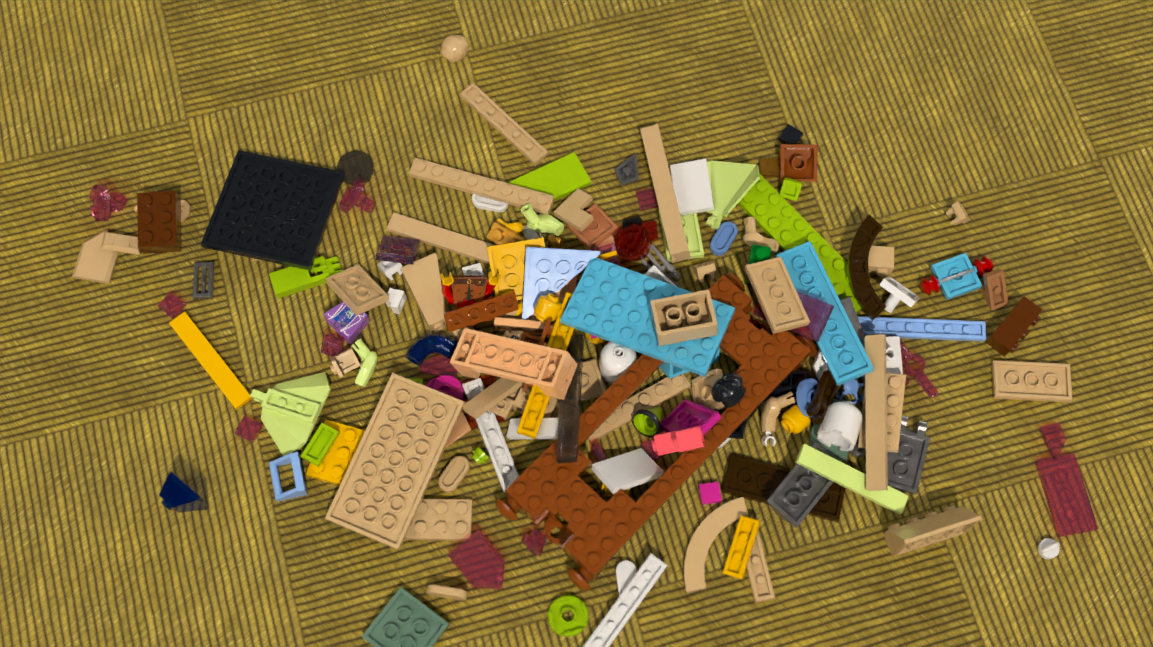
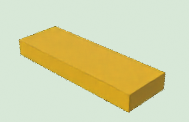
M740 515L723 574L743 580L761 522L759 520Z

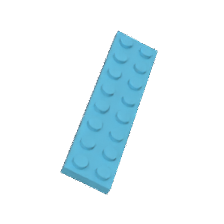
M811 241L775 255L776 258L781 257L810 320L808 327L836 385L839 386L873 372L874 368Z

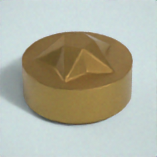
M554 234L547 237L551 248L562 249L560 238L555 237Z

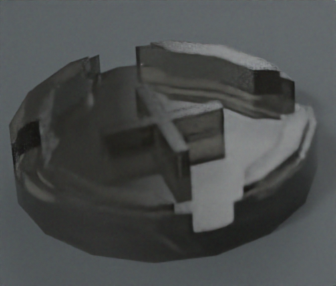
M350 151L339 159L337 171L344 172L343 182L345 184L360 186L372 178L374 165L368 154L362 151Z

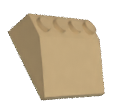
M953 505L943 509L944 512L939 514L934 511L926 514L923 519L918 520L916 517L907 520V524L902 526L899 523L893 524L888 527V530L883 535L890 553L894 557L965 534L979 523L982 517L963 506L955 508Z

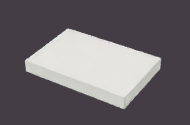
M701 159L670 165L680 215L714 210L707 160Z
M642 448L594 463L591 468L613 494L617 493L620 489L626 490L658 479L664 473Z

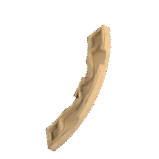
M743 497L729 501L715 509L701 522L694 532L684 561L683 574L686 594L706 589L704 575L706 556L717 535L732 523L739 521L740 515L749 516Z

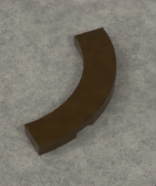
M869 214L853 238L848 257V273L851 288L857 302L865 314L873 321L887 306L880 300L869 279V251L874 239L883 228Z

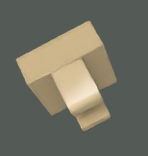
M958 201L952 204V208L946 212L948 217L953 214L956 216L951 221L953 225L965 224L971 220L963 205Z
M708 261L692 266L693 272L701 283L704 282L703 277L705 274L709 275L710 280H714L715 263Z

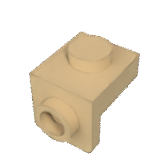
M352 347L331 357L332 364L329 365L334 375L338 374L340 378L344 377L343 374L361 366Z

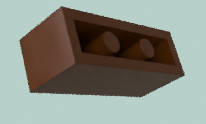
M1023 296L986 343L1004 357L1008 352L1013 353L1019 346L1017 343L1019 338L1024 340L1029 334L1030 330H1028V327L1030 325L1035 326L1041 319L1038 315L1042 309Z

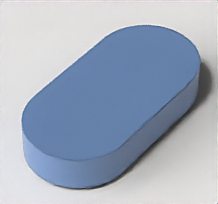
M724 222L720 225L710 242V251L714 255L722 256L727 253L738 233V228L734 223Z

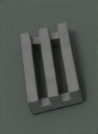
M194 262L193 299H213L214 262ZM207 266H209L208 293H206ZM199 267H202L201 293H198Z

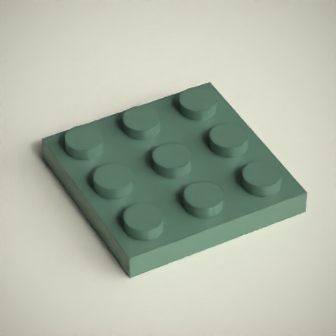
M400 587L362 635V638L374 647H433L449 627V623Z

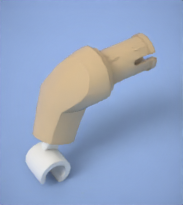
M791 391L777 398L771 396L765 401L761 415V432L765 433L761 443L764 446H767L769 438L770 446L773 447L776 444V440L771 436V433L775 432L776 418L781 408L796 402L795 397L791 398L793 396Z

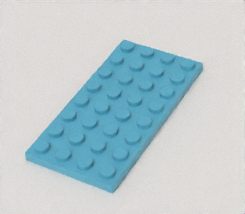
M592 258L560 322L561 324L706 377L735 313V307L712 299L718 324L717 335L659 346L651 314L650 301L693 292L599 258Z

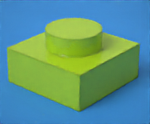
M785 177L780 195L797 201L802 182Z

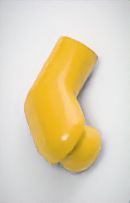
M501 218L497 220L518 234L523 230L521 222L507 224Z

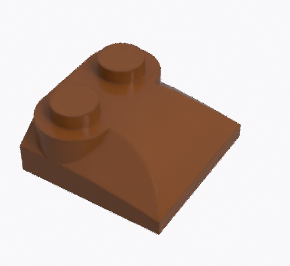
M781 144L779 151L780 182H783L785 177L801 182H817L818 145Z

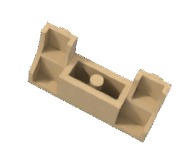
M522 385L489 409L488 412L501 416L504 420H507L512 408L514 411L523 414L532 388L529 387L527 393L523 392L524 385ZM550 397L543 418H561L563 420L561 436L571 425L576 410L559 403L558 399Z

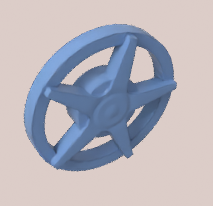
M865 375L862 376L864 383H858L855 379L842 385L844 391L840 396L836 391V398L845 401L842 398L847 394H852L855 401L849 402L853 404L861 402L864 392L859 398L857 391L859 387L865 386Z

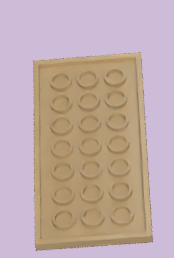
M392 373L325 519L400 550L465 402Z

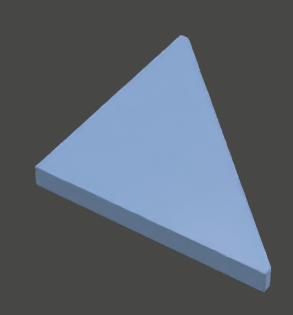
M526 247L522 320H527L534 313V307L541 295L557 293L588 265L590 259L599 256L600 251Z

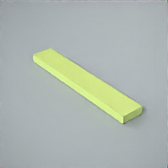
M807 444L801 446L795 463L899 515L903 513L908 495L888 486V490L867 491L866 474Z

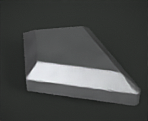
M636 154L632 155L614 170L621 186L639 180Z

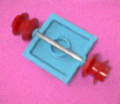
M964 253L933 264L930 267L933 275L929 276V280L922 278L920 283L921 291L930 296L932 291L938 293L939 289H941L946 300L980 289L982 284L977 274L983 277L984 272H991L993 263L991 259L983 256L981 261L975 259L972 266L967 254Z

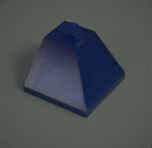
M172 472L168 474L159 496L163 499L161 503L169 511L172 508L177 512L200 511L209 508L204 500Z

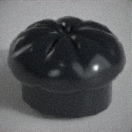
M730 373L718 379L711 392L714 401L722 402L726 408L735 406L746 392L742 377L737 373Z

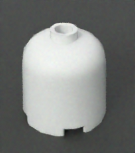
M607 343L603 347L599 358L598 368L602 378L606 382L614 383L637 360V354L634 350L618 344Z
M849 401L832 403L827 408L824 420L820 424L817 439L828 447L831 444L839 446L840 451L853 450L862 425L863 418L861 412Z

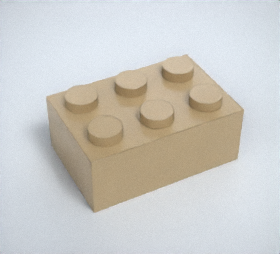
M709 289L650 301L651 314L659 346L717 335L718 324Z

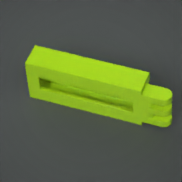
M324 256L316 258L311 271L287 267L269 273L277 299L325 284L327 277L343 271L339 270L342 268L341 264L338 263L339 258L332 257L326 260ZM311 272H315L316 275L317 272H323V274L314 277H310L309 274Z

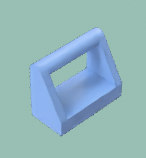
M298 452L290 453L269 462L275 501L308 495L302 461ZM292 463L296 488L282 493L278 466Z

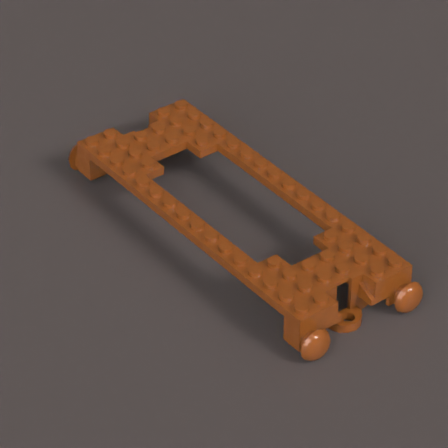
M732 273L723 274L709 288L711 299L735 307V313L719 348L741 366L735 373L742 377L746 392L743 398L735 406L727 408L721 414L722 418L703 435L704 447L685 451L636 502L620 489L606 503L579 477L591 464V460L578 448L664 363L643 354L505 490L506 499L504 501L499 498L496 499L495 504L498 511L508 520H517L516 513L518 511L522 514L525 513L537 526L548 517L544 527L545 536L551 543L560 545L561 549L575 561V565L579 568L576 571L569 568L567 573L573 584L581 590L587 591L591 589L588 583L598 577L607 567L608 561L792 371H797L806 362L808 356L816 357L817 348L809 338L802 335L794 336L788 330L775 334L771 332L769 334L763 323L750 319L751 317L748 314L753 310L751 306L752 299L744 293L745 286L740 278ZM558 514L569 523L566 527L557 520ZM552 529H560L562 535L559 538L552 537L550 534Z

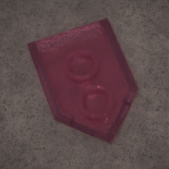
M477 530L448 556L473 587L502 590L505 560L484 534Z

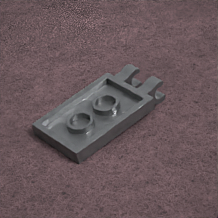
M902 416L898 453L887 452L888 486L915 495L917 494L930 437L925 436L928 423L920 421L917 423L916 432L906 429L909 417Z

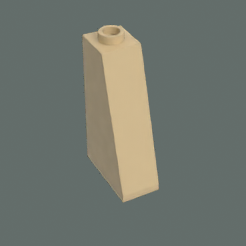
M433 253L401 267L402 275L430 332L434 330L440 331L446 326L444 319L446 310L442 294L438 258L436 253Z

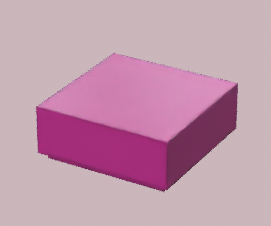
M719 482L698 485L701 505L722 502Z

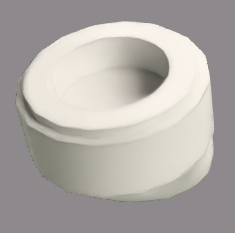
M1047 538L1039 543L1037 550L1042 558L1053 559L1059 553L1060 544L1053 539Z

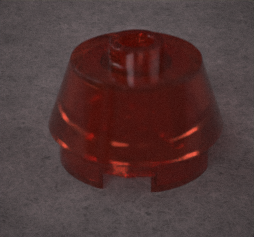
M631 224L632 226L624 229L620 228L614 236L618 256L631 261L644 259L650 251L648 231L637 224Z

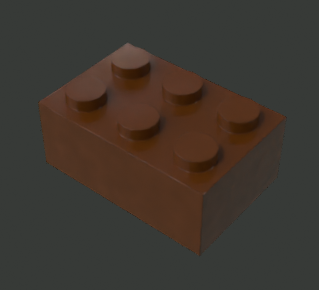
M177 192L137 193L138 248L143 254L180 252L181 198Z

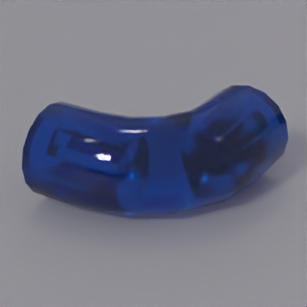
M440 334L427 335L418 339L409 348L405 357L417 366H421L425 359L434 353L450 359L458 342Z

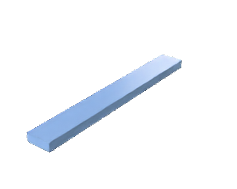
M858 316L865 336L885 334L886 337L900 336V338L986 340L985 321L876 317L872 321L869 317Z

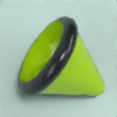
M657 406L635 411L632 416L634 428L641 435L650 438L660 433L662 409Z

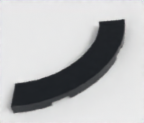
M792 371L728 438L743 439L749 420L771 396L777 397L790 391H797L800 381L808 379V371Z

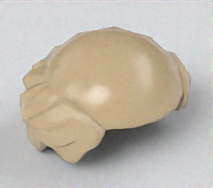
M450 35L442 42L441 54L451 62H458L468 52L467 40L461 35Z

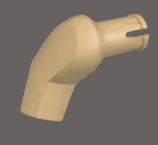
M754 217L744 219L745 234L743 235V240L745 244L750 247L752 244L770 247L771 252L776 253L779 243L775 239L766 238L757 233L756 219Z

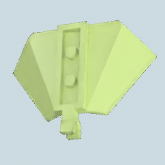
M712 160L707 162L714 210L705 212L712 215L706 222L712 229H719L722 217H727L760 179L757 165Z
M326 372L279 383L272 389L269 388L267 393L253 389L250 397L254 398V401L262 403L261 420L283 456L297 452L307 443L331 390Z

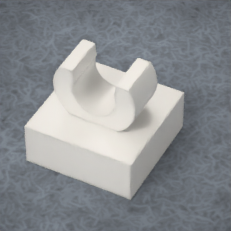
M394 255L387 257L377 264L380 271L390 280H393L392 275L394 273L402 274L401 267L403 266L401 262L398 263L394 260Z

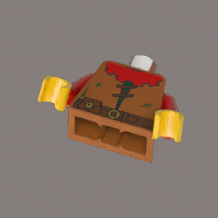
M449 272V276L444 278L443 273L440 274L442 294L447 302L457 309L489 299L495 286L500 283L499 273L496 277H492V272H489L488 280L484 275L452 276L451 272Z

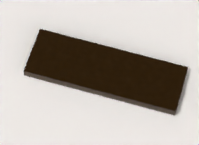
M730 454L721 493L769 505L766 500L791 469ZM833 482L808 515L838 523L846 488Z

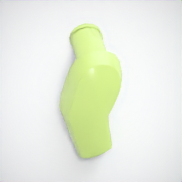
M526 204L521 208V212L528 220L527 226L532 231L538 233L547 232L555 236H559L563 232L564 225L553 216L537 215L530 204Z
M359 339L351 346L362 358L361 366L354 382L366 387L375 370L378 356L376 352H371L362 339Z

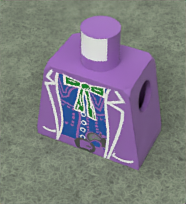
M344 302L323 314L326 322L350 345L354 343L370 322L365 312L356 316Z

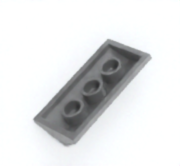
M816 441L812 443V448L832 457ZM796 463L766 502L779 517L797 528L833 481Z

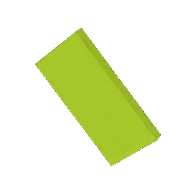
M573 152L510 181L509 184L554 196V201L574 193L578 188L582 189L591 185L592 181L577 155Z

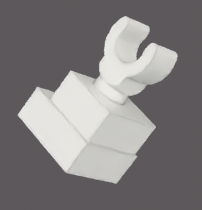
M389 288L387 293L389 301L386 302V305L392 309L393 313L400 315L407 298L405 292Z

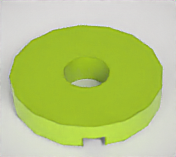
M565 595L555 599L548 611L550 627L558 635L564 637H573L581 633L586 627L589 618L585 603L572 595ZM565 611H571L574 614V618L571 621H565L562 618V614Z

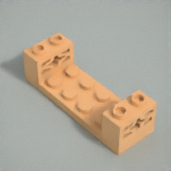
M464 328L450 361L451 365L462 376L478 379L481 373L531 384L539 386L546 396L564 400L578 365L568 351Z

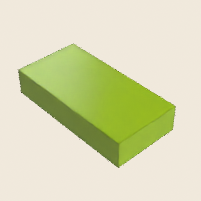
M321 423L303 451L301 458L319 467L339 436V431Z

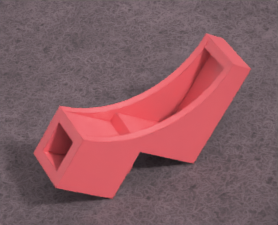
M701 425L676 431L661 432L654 435V440H652L654 452L657 451L658 456L705 446Z

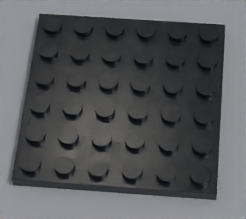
M238 150L201 241V246L207 249L311 271L345 177L344 172Z

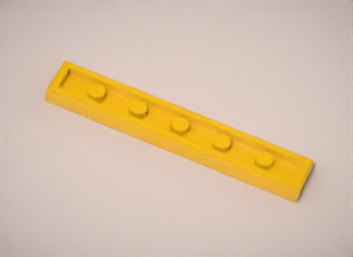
M183 312L169 322L236 410L253 399L186 312Z

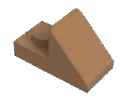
M999 268L983 274L984 284H982L979 290L989 309L994 310L1007 305L1008 297L1004 271Z

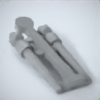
M653 244L637 255L647 270L651 266L643 258L645 255L668 279L671 280L672 275L675 280L680 278V273L675 271L676 268L667 261ZM652 249L663 262V266H660L650 254ZM666 267L667 271L670 273L669 275H667V273L664 271ZM672 281L677 287H679L678 282Z

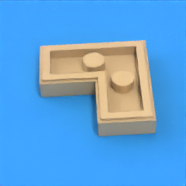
M578 188L554 211L555 217L582 232L594 220L591 214L583 210L593 200L592 196Z

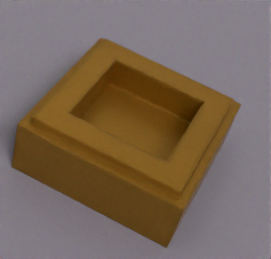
M778 158L759 159L760 174L764 178L779 177Z

